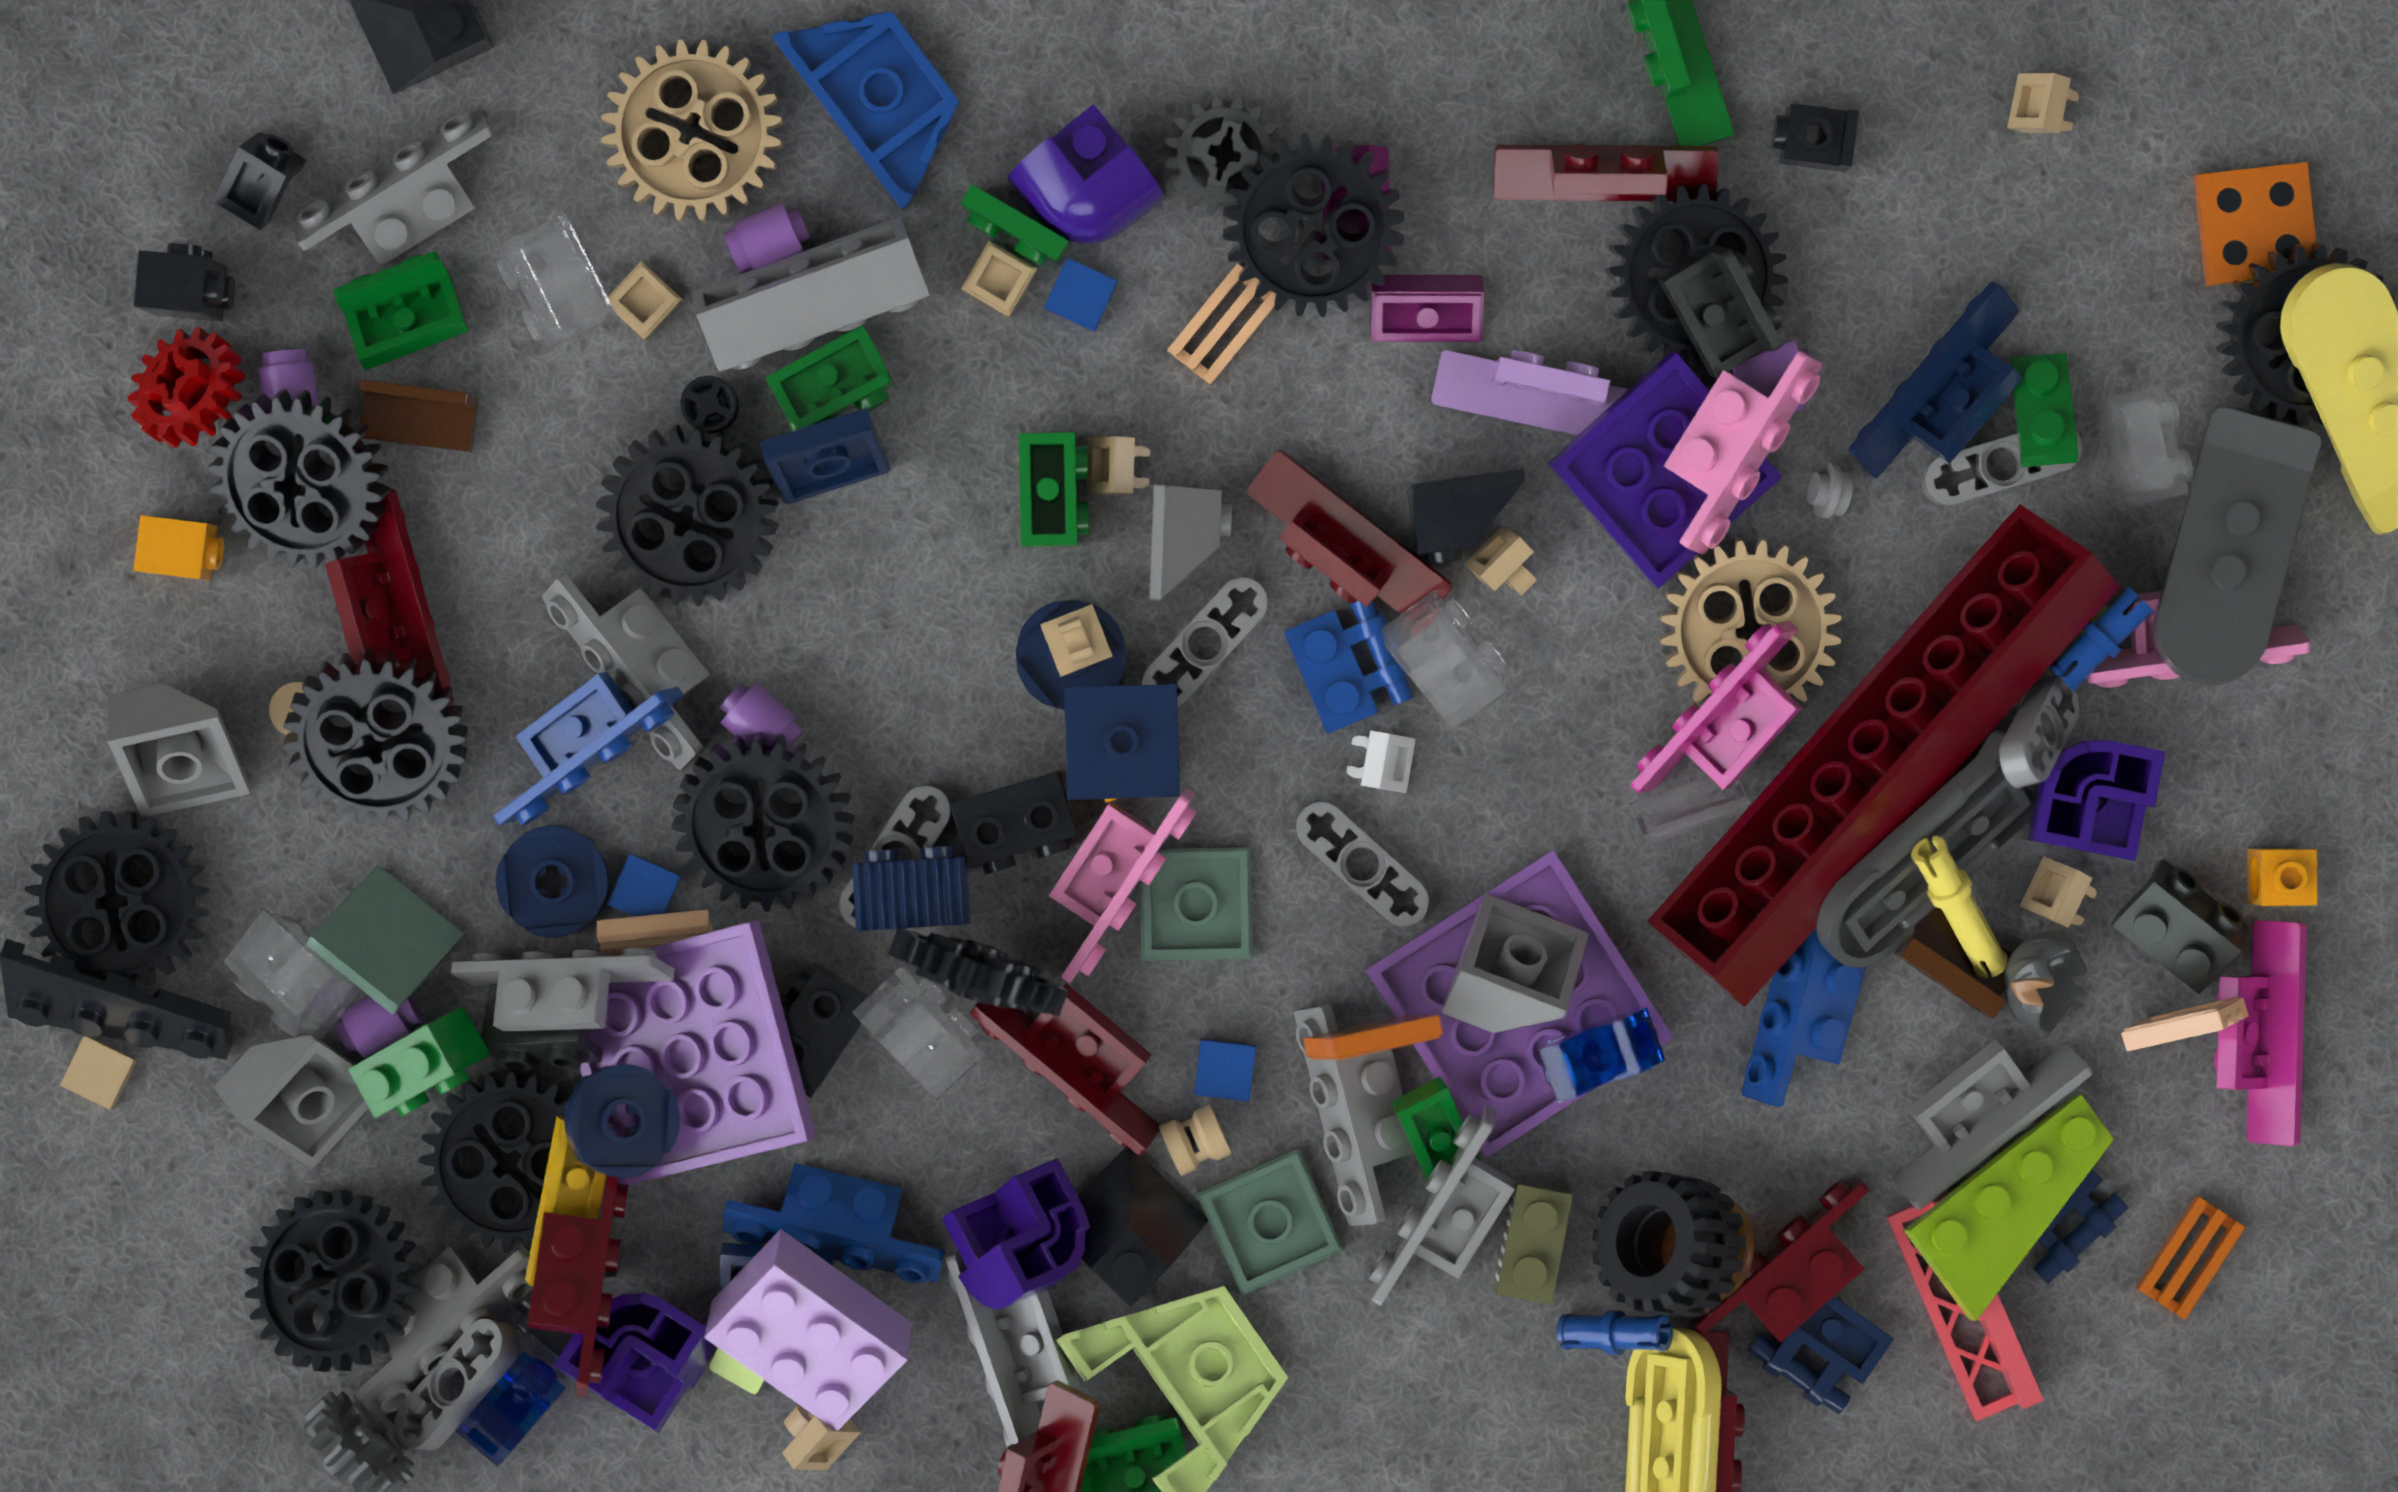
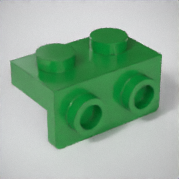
M435 251L425 255L411 256L401 264L372 275L358 276L348 284L333 290L335 300L345 315L358 360L365 371L469 332L453 278L440 255Z
M864 325L853 329L765 377L789 421L792 431L836 418L854 407H857L858 410L867 408L870 411L888 401L890 397L886 390L896 385Z
M1153 1415L1135 1422L1134 1428L1113 1432L1107 1428L1094 1430L1080 1491L1161 1492L1152 1478L1187 1454L1178 1418L1167 1419L1164 1415Z

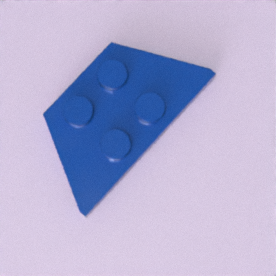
M891 11L865 16L859 20L825 23L821 27L793 32L787 30L772 36L774 42L902 211L908 208L960 105V101L894 13Z

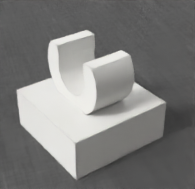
M1371 730L1369 737L1355 736L1352 738L1351 744L1367 749L1365 763L1363 767L1347 766L1346 773L1351 777L1362 779L1361 786L1406 793L1416 739Z

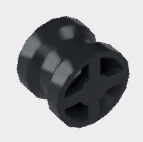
M710 375L698 377L689 382L683 390L680 399L681 413L685 420L694 428L697 425H703L704 433L708 434L719 433L730 428L737 419L740 408L738 396L734 389L721 378Z

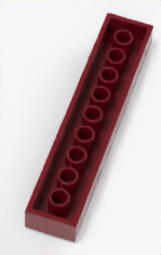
M2019 504L1647 922L1680 954L1745 1007L1817 927L1820 908L1832 887L1939 791L2116 593L2120 586L2093 553Z

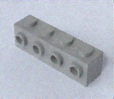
M901 216L691 292L697 319L719 372L730 368L741 370L758 363L763 356L782 349L788 351L801 349L809 345L815 337L834 330H853L864 324L867 318L886 311L902 312L915 306L919 299L930 296Z

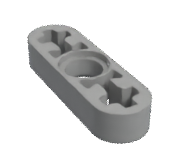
M2076 431L2079 461L2082 454V441L2079 434ZM2013 434L1961 450L1950 464L1941 457L1932 460L1924 469L1922 488L1932 502L1942 506H1952L2067 471L2074 467L2076 463L2035 466L2037 472L2029 474V467H2021L2017 434ZM1997 448L2009 450L2017 461V469L2014 475L2005 481L1993 478L1986 467L1989 454ZM1975 455V471L1979 480L1984 485L1983 489H1975V478L1958 483L1955 486L1956 495L1949 496L1946 488L1936 489L1934 479L1942 475V465H1948L1949 470L1955 473L1972 468L1966 457Z
M1246 577L1235 578L1227 582L1148 667L1144 673L1142 685H1157L1152 677L1159 670L1166 675L1171 673L1179 662L1170 659V655L1179 648L1188 663L1203 671L1197 679L1193 680L1187 670L1178 680L1177 685L1182 692L1177 697V707L1181 706L1263 618L1268 607V598L1264 588L1257 581ZM1250 588L1257 594L1252 603L1258 610L1251 617L1243 612L1235 618L1231 625L1239 628L1240 632L1231 639L1224 626L1208 618L1207 615L1216 607L1221 616H1223L1233 604L1232 600L1228 597L1229 593L1233 589L1243 593ZM1201 627L1214 629L1221 638L1220 652L1209 660L1196 658L1192 655L1188 646L1190 635Z
M2065 675L2061 679L2058 676L2042 679L2032 685L2000 744L1999 756L2003 773L2008 782L2015 788L2047 780L2078 720L2080 711L2076 691L2074 692L2063 681L2066 677Z
M929 785L919 786L910 790L869 851L881 850L890 841H900L909 847L912 859H921L920 847L917 842L905 833L894 831V827L899 820L907 828L911 825L917 814L915 809L911 807L915 798L925 801L930 795L934 796L938 800L935 810L941 814V817L937 823L927 820L917 833L928 838L923 847H933L951 818V803L947 795L939 788ZM852 876L840 896L839 908L844 920L856 928L855 915L853 914L855 904L850 900L854 893Z
M1323 801L1313 802L1300 811L1296 819L1295 828L1301 843L1387 921L1396 926L1407 927L1423 919L1429 907V897L1425 887L1336 806ZM1327 812L1331 813L1335 819L1330 826L1342 839L1347 829H1350L1357 835L1356 839L1343 846L1335 862L1326 856V852L1335 848L1326 838L1320 836L1315 841H1312L1307 836L1311 826L1306 819L1312 813L1319 817H1322ZM1356 848H1368L1378 858V869L1367 880L1354 879L1346 870L1347 856ZM1389 866L1398 872L1396 877L1389 880L1396 888L1404 892L1411 886L1417 892L1413 902L1418 908L1412 915L1405 911L1400 912L1397 916L1392 914L1389 909L1393 906L1394 901L1382 889L1377 899H1374L1367 892L1368 889L1382 881Z
M479 1319L468 1327L399 1407L394 1419V1426L398 1430L395 1436L401 1445L412 1449L432 1451L445 1443L515 1362L520 1343L518 1333L511 1324L491 1319ZM491 1335H492V1336H494V1338H493V1339L491 1340V1342H490V1341H489V1338H490ZM492 1349V1350H493L492 1354H491V1355H487V1354L490 1352V1350ZM460 1370L464 1377V1388L461 1395L453 1400L449 1393V1382L453 1374Z

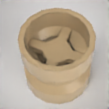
M1210 1103L1194 1110L1193 1116L1181 1122L1173 1119L1159 1126L1180 1176L1197 1170L1199 1162L1208 1158L1218 1161L1232 1154ZM1189 1129L1191 1130L1195 1142L1200 1150L1197 1153L1195 1152L1191 1140L1186 1132Z

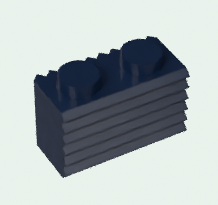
M954 846L920 848L921 859L898 860V849L864 851L865 862L852 863L856 931L970 924L966 856L954 857Z

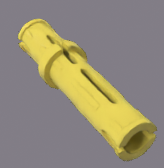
M1933 836L1932 842L1937 849L1936 852H1934L1928 837L1921 840L1913 847L1911 856L1928 883L1929 891H1927V895L1931 903L1935 907L1942 909L1968 956L1975 974L1983 979L1988 978V973L1983 965L1985 962L1992 977L1999 975L2008 964V956L1999 945L1971 893L1972 889L1970 886L1973 885L1969 875L1964 870L1958 869L1942 837Z

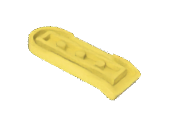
M2348 264L2324 265L2306 274L2290 291L2281 314L2282 340L2292 364L2299 369L2337 453L2341 462V473L2354 502L2373 532L2377 535L2387 534L2398 528V311L2386 286L2373 274Z
M1672 1327V1343L1670 1348L1664 1352L1657 1350H1633L1626 1379L1625 1400L1630 1408L1625 1492H1716L1721 1373L1713 1349L1705 1338L1694 1330Z

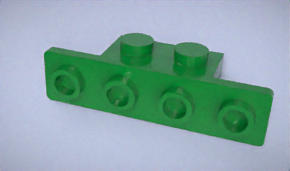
M1631 0L1626 2L1628 16L1635 34L1643 33L1649 54L1643 55L1645 70L1653 88L1660 86L1678 146H1704L1729 138L1733 134V127L1693 1Z

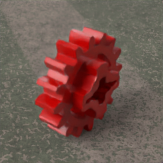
M196 327L191 336L182 329L176 330L174 343L170 345L162 338L158 340L157 348L159 353L155 357L144 354L141 360L147 366L144 373L133 374L131 380L139 385V390L128 395V401L137 407L131 414V417L142 426L141 430L157 442L164 441L172 448H177L182 439L191 446L197 445L199 432L205 431L211 437L216 434L214 422L218 418L229 421L232 417L230 411L226 409L229 402L240 401L243 396L234 389L235 384L245 379V373L236 367L242 361V358L231 349L232 345L215 332L209 334L201 327ZM202 359H209L210 363L204 364ZM168 410L171 416H164L163 412Z

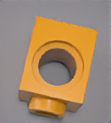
M140 515L133 571L211 581L212 570H219L222 564L224 539L223 537L216 536L217 525Z
M2247 848L2248 904L2258 906H2317V849Z

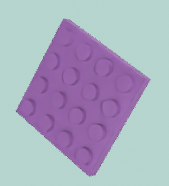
M1553 849L1365 969L1396 1018L1406 1015L1440 1016L1443 1035H1440V1038L1414 1043L1413 1046L1435 1079L1441 1077L1448 1087L1463 1122L1469 1114L1478 1118L1486 1104L1496 1109L1495 1125L1480 1148L1485 1158L1674 1038ZM1485 893L1589 933L1569 1006L1563 1019L1492 1033L1441 1013L1453 973Z
M759 919L648 948L657 953L658 959L675 968L674 980L609 983L605 1028L591 1029L590 1039L603 1049L602 1062L581 1063L582 1077L590 1075L601 1067L612 1064H630L644 1067L657 1075L656 1077L663 1081L666 1088L671 1090L677 1100L680 1112L679 1134L670 1152L665 1153L661 1161L645 1174L635 1177L618 1178V1183L631 1185L817 1138ZM621 1104L617 1106L615 1114L609 1115L608 1123L616 1128V1136L623 1137L625 1136L626 1127L635 1126L636 1116L627 1114L626 1104Z

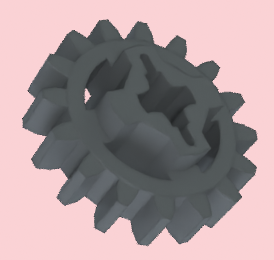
M1213 95L1212 109L1204 111L1197 102L1191 104L1194 119L1189 122L1186 119L1177 117L1174 124L1182 135L1180 138L1168 137L1165 142L1167 148L1177 152V157L1164 161L1165 170L1179 171L1180 176L1171 183L1172 189L1178 191L1187 187L1191 192L1188 195L1186 205L1192 208L1200 200L1207 202V216L1210 217L1214 216L1218 205L1229 206L1241 203L1230 193H1226L1228 183L1242 175L1241 170L1244 164L1259 171L1262 168L1258 152L1249 150L1240 136L1243 125L1256 136L1261 149L1267 151L1272 157L1279 155V142L1271 143L1269 139L1278 130L1276 122L1267 123L1262 126L1258 121L1261 118L1263 108L1257 105L1249 114L1242 111L1243 102L1240 96L1235 97L1231 108L1223 107L1219 95ZM1223 120L1221 130L1208 138L1193 137L1205 125ZM1228 133H1233L1231 138L1233 155L1241 159L1239 163L1229 162L1227 169L1223 170L1221 180L1218 181L1216 180L1218 175L1216 158L1210 156L1209 153L1210 151H1220L1222 144L1226 143ZM1187 159L1200 163L1209 176L1206 188L1200 185L1192 176Z
M332 1391L322 1397L305 1414L304 1417L309 1422L304 1426V1430L315 1437L310 1442V1445L324 1454V1458L320 1462L332 1476L337 1475L338 1480L341 1482H350L356 1492H364L365 1490L367 1492H399L413 1478L414 1475L410 1472V1469L414 1466V1463L403 1455L408 1448L395 1440L394 1434L398 1430L386 1416L380 1417L371 1412L362 1402L355 1401L352 1403L345 1392H340L336 1396Z

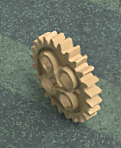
M683 39L678 40L676 56L669 57L660 45L655 46L657 63L650 65L642 57H636L635 60L641 74L635 78L621 72L619 77L628 87L625 94L608 92L607 97L615 105L619 106L618 113L602 114L601 119L610 126L616 127V132L602 137L601 143L604 146L618 148L619 152L606 161L607 165L610 168L626 167L627 170L622 174L617 183L622 188L638 183L639 187L635 192L633 200L641 205L651 196H654L653 212L658 216H661L671 204L674 205V213L678 222H684L689 208H695L696 214L702 223L707 222L709 206L714 205L724 217H728L729 205L727 200L734 197L744 206L749 205L744 188L749 184L757 189L764 190L766 186L757 175L759 169L776 171L778 167L766 156L767 150L783 148L781 140L769 135V130L784 125L783 119L779 116L766 114V111L778 102L775 94L758 95V92L766 84L767 79L763 74L756 75L750 79L746 78L751 66V62L746 57L732 67L730 65L731 50L727 46H724L715 58L711 57L710 46L707 40L700 42L696 54H690ZM676 81L689 83L692 87V96L688 104L676 109L665 105L663 97L668 85ZM727 103H735L743 107L744 116L741 124L734 130L729 131L716 127L715 114L719 107ZM655 109L686 125H692L695 119L699 118V125L707 134L738 145V152L735 154L728 153L696 137H693L689 145L685 144V136L677 128L649 119L646 115L647 111ZM655 132L667 134L670 139V147L667 154L657 160L646 159L642 154L644 139ZM705 154L718 156L722 164L720 174L709 182L698 181L693 175L694 163Z
M1736 538L1734 554L1727 556L1723 549L1717 545L1713 548L1715 561L1710 564L1698 555L1693 557L1694 564L1698 570L1694 577L1681 571L1676 574L1685 586L1683 593L1666 591L1665 596L1671 603L1677 606L1676 611L1660 613L1659 618L1662 622L1674 626V631L1661 635L1659 640L1662 645L1676 646L1677 650L1664 660L1668 667L1684 665L1685 668L1678 675L1676 682L1680 687L1693 681L1697 683L1692 694L1695 702L1698 703L1709 693H1713L1708 687L1718 672L1714 671L1711 667V657L1718 648L1732 646L1738 649L1741 654L1740 662L1749 653V650L1745 647L1747 641L1743 634L1735 633L1736 628H1741L1745 625L1739 587L1742 580H1748L1750 583L1751 609L1753 617L1758 624L1765 625L1770 623L1774 626L1777 623L1791 621L1798 628V631L1790 639L1796 646V654L1793 660L1783 666H1775L1768 663L1763 670L1788 694L1792 693L1802 702L1807 701L1806 693L1802 687L1806 680L1815 685H1823V680L1815 671L1817 665H1835L1834 659L1824 652L1825 646L1841 644V638L1827 631V626L1835 624L1842 619L1838 612L1824 610V606L1836 598L1835 593L1832 590L1820 592L1815 590L1825 578L1823 573L1819 570L1804 576L1803 573L1809 561L1805 555L1802 554L1790 564L1787 562L1789 547L1786 544L1782 543L1772 556L1768 554L1767 543L1764 538L1758 539L1753 552H1747L1741 538ZM1773 583L1787 586L1789 600L1782 609L1767 611L1761 607L1759 602L1760 594L1766 586ZM1726 591L1734 599L1731 612L1726 617L1720 619L1707 616L1704 612L1706 598L1713 592Z

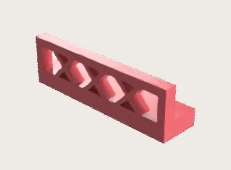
M1947 1190L1940 1198L1931 1201L1922 1209L1917 1210L1911 1205L1886 1216V1219L1971 1414L1977 1422L2016 1404L2025 1409L2044 1401L1998 1293L1977 1319L1982 1325L1984 1335L1976 1354L1956 1347L1951 1332L1958 1314L1965 1315V1313L1956 1301L1952 1303L1933 1295L1928 1284L1933 1270L1927 1263L1923 1273L1916 1254H1921L1914 1245H1911L1908 1236L1903 1231V1223L1923 1215L1951 1193ZM1937 1304L1951 1309L1946 1323ZM1989 1344L1997 1362L1984 1357ZM1960 1355L1973 1360L1969 1373H1967ZM1981 1364L2002 1371L2010 1392L1981 1405L1973 1384Z

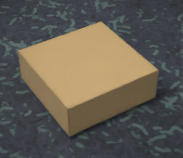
M988 241L961 290L1010 318L1035 276L1037 268Z
M640 261L603 302L646 341L682 303L683 299Z
M83 1036L60 1086L109 1110L114 1109L138 1058L95 1037Z

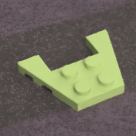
M1225 1286L1062 1335L1056 1340L1084 1382L1133 1349L1192 1433L1198 1445L1152 1478L1161 1492H1206L1213 1481H1216L1226 1467L1227 1461L1244 1437L1248 1436L1288 1379L1286 1373Z

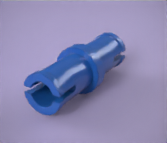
M2129 586L2094 623L2090 621L2083 628L2085 632L2049 666L2061 679L2075 663H2078L2063 679L2074 692L2109 655L2114 659L2121 652L2118 646L2149 615L2151 616L2155 612L2142 599L2128 615H2125L2140 599Z
M1608 1310L1603 1315H1573L1566 1313L1558 1321L1557 1339L1562 1341L1560 1346L1564 1350H1571L1573 1348L1603 1349L1608 1355H1621L1626 1350H1657L1664 1352L1671 1346L1673 1328L1672 1324H1668L1670 1319L1666 1315L1626 1316L1625 1312L1621 1310Z

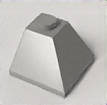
M1154 485L1150 601L1162 602L1219 549L1220 536L1231 537L1232 503H1221L1222 490Z
M163 683L107 695L108 744L141 818L250 794L248 780L218 709Z
M1485 893L1453 973L1441 1013L1492 1033L1563 1019L1569 1006L1589 933Z
M312 1034L251 1046L213 1087L241 1125L311 1170L318 1165L369 1109L348 1071L349 1068L356 1064Z

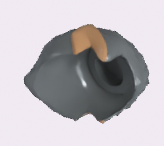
M2052 930L2040 932L2028 938L2012 953L2005 968L2003 978L2007 1002L2012 1011H2014L2016 1019L2030 1027L2040 1039L2049 1036L2079 994V990L2074 985L2072 977L2086 975L2088 971L2080 957L2076 943L2067 933Z

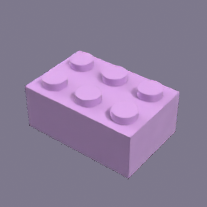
M780 1229L711 1301L704 1338L838 1431L908 1360L912 1322Z

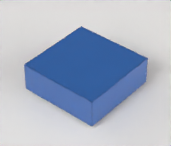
M1067 258L1044 306V310L1095 333L1118 281Z
M630 853L607 905L634 917L665 914L682 875Z
M1201 1039L1194 1095L1249 1102L1256 1045Z

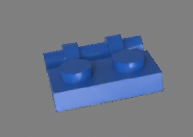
M1373 600L1368 607L1359 601L1350 603L1359 624L1343 630L1335 610L1283 632L1326 734L1378 713L1370 692L1382 686L1386 687L1393 706L1414 697L1406 679V676L1410 675L1404 659L1398 661L1386 630L1391 629L1385 613L1378 614ZM1363 640H1366L1378 668L1377 671L1365 676L1362 675L1350 647Z

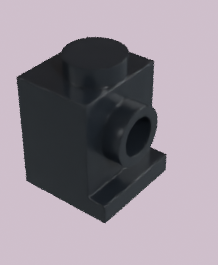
M1791 103L1786 108L1785 116L1776 115L1773 127L1772 148L1781 149L1779 164L1846 172L1852 167L1859 111L1851 109L1846 111ZM1818 125L1824 130L1825 139L1823 143L1816 145L1807 140L1805 132L1808 126Z

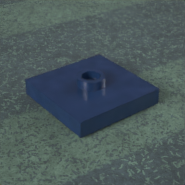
M867 408L759 442L764 460L785 504H791L889 473L891 470L885 449Z
M1177 684L1064 687L1067 800L1180 797Z

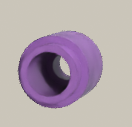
M783 202L734 222L735 228L723 233L740 274L803 252L804 248L801 242L811 238L799 209L795 208L787 211Z
M288 349L261 354L263 367L258 368L261 395L265 393L272 401L273 397L282 389H287L294 402L295 398L304 390H309L312 406L319 404L314 363L308 362L306 349Z
M758 682L750 689L741 683L719 707L727 714L720 724L732 735H739L747 748L752 747L757 732H762L767 747H774L780 735H785L787 742L786 751H788L804 732L794 723L797 717Z
M413 995L394 1015L370 996H367L340 1010L343 1022L336 1025V1030L344 1047L350 1054L358 1051L364 1059H367L413 1033L414 1028L424 1024V1019Z

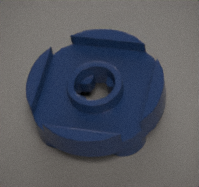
M1078 600L1052 602L1037 610L1023 625L1015 650L1017 672L1027 691L1041 703L1065 710L1064 687L1118 686L1127 661L1124 637L1114 619L1100 607L1093 605L1113 657L1060 677L1040 624L1091 604Z
M544 826L525 832L503 855L496 872L497 895L504 911L525 930L541 937H562L580 931L599 916L609 894L610 874L604 855L590 837L565 826ZM556 865L559 874L567 875L568 885L560 888V897H550L548 888H539L538 877L547 875V866Z
M630 1064L607 1065L579 1079L568 1099L564 1116L566 1137L576 1159L597 1173L619 1178L639 1176L654 1168V1165L661 1161L665 1153L670 1152L679 1134V1106L671 1090L667 1089L663 1081L657 1078V1075L650 1070ZM626 1104V1112L636 1116L635 1126L626 1127L625 1136L618 1137L616 1136L615 1127L608 1125L609 1115L616 1113L618 1105Z

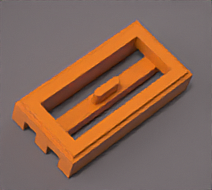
M2195 1195L2135 1288L2186 1320L2246 1227ZM2204 1213L2209 1219L2162 1291L2156 1289L2154 1286L2200 1215ZM2220 1225L2224 1226L2226 1230L2179 1302L2173 1300V1297Z

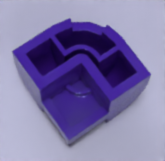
M1094 104L1052 138L1048 137L1010 172L1007 178L1008 182L1045 227L1066 240L1078 244L1106 242L1124 232L1165 198L1162 189L1131 147L1126 145Z
M2080 741L2062 749L2047 780L2039 782L2028 840L2136 861L2146 806L2155 807L2166 751L2115 741Z
M1058 1158L1015 1175L996 1192L951 1210L942 1218L967 1266V1269L958 1275L959 1279L969 1294L982 1305L996 1310L1010 1306L1053 1287L1081 1265L1080 1260L1085 1252V1231L1090 1228L1085 1209Z
M644 1292L639 1294H621L613 1298L608 1328L597 1327L594 1348L605 1349L601 1382H589L588 1390L659 1433L688 1387L694 1389L712 1354L714 1344L704 1338L706 1326L666 1301ZM574 1333L553 1366L577 1382L584 1335Z

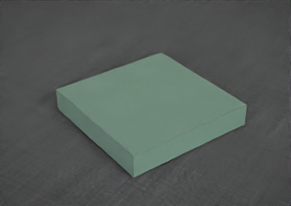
M1250 847L1160 849L1158 852L1167 857L1166 861L1149 886L1140 881L1141 961L1252 959Z
M377 865L308 939L306 945L394 1015L459 944L464 934Z
M1298 1147L1197 1192V1196L1241 1295L1343 1251V1247Z

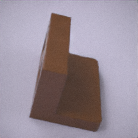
M359 379L358 391L364 393L360 425L366 424L369 427L362 439L472 453L479 397L470 393Z
M1935 908L1914 927V934L1894 952V955L1984 1016L1994 1019L2007 1001L2001 997L2005 990L2003 978L2005 970L1999 975L1992 977L1990 970L1984 962L1983 965L1988 973V978L1978 977L1942 909ZM2001 946L2009 959L2012 953Z

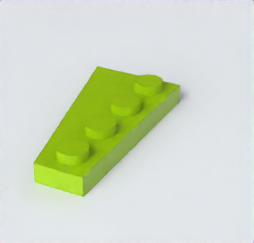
M2081 1094L2072 1095L1903 1230L1969 1320L1977 1321L2114 1140Z

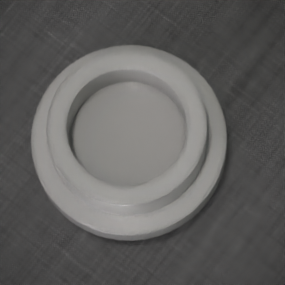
M1826 463L1820 472L1812 474L1807 487V502L1813 505L1816 517L1828 519L1832 515L1842 516L1847 511L1853 492L1851 473L1842 471L1838 464Z

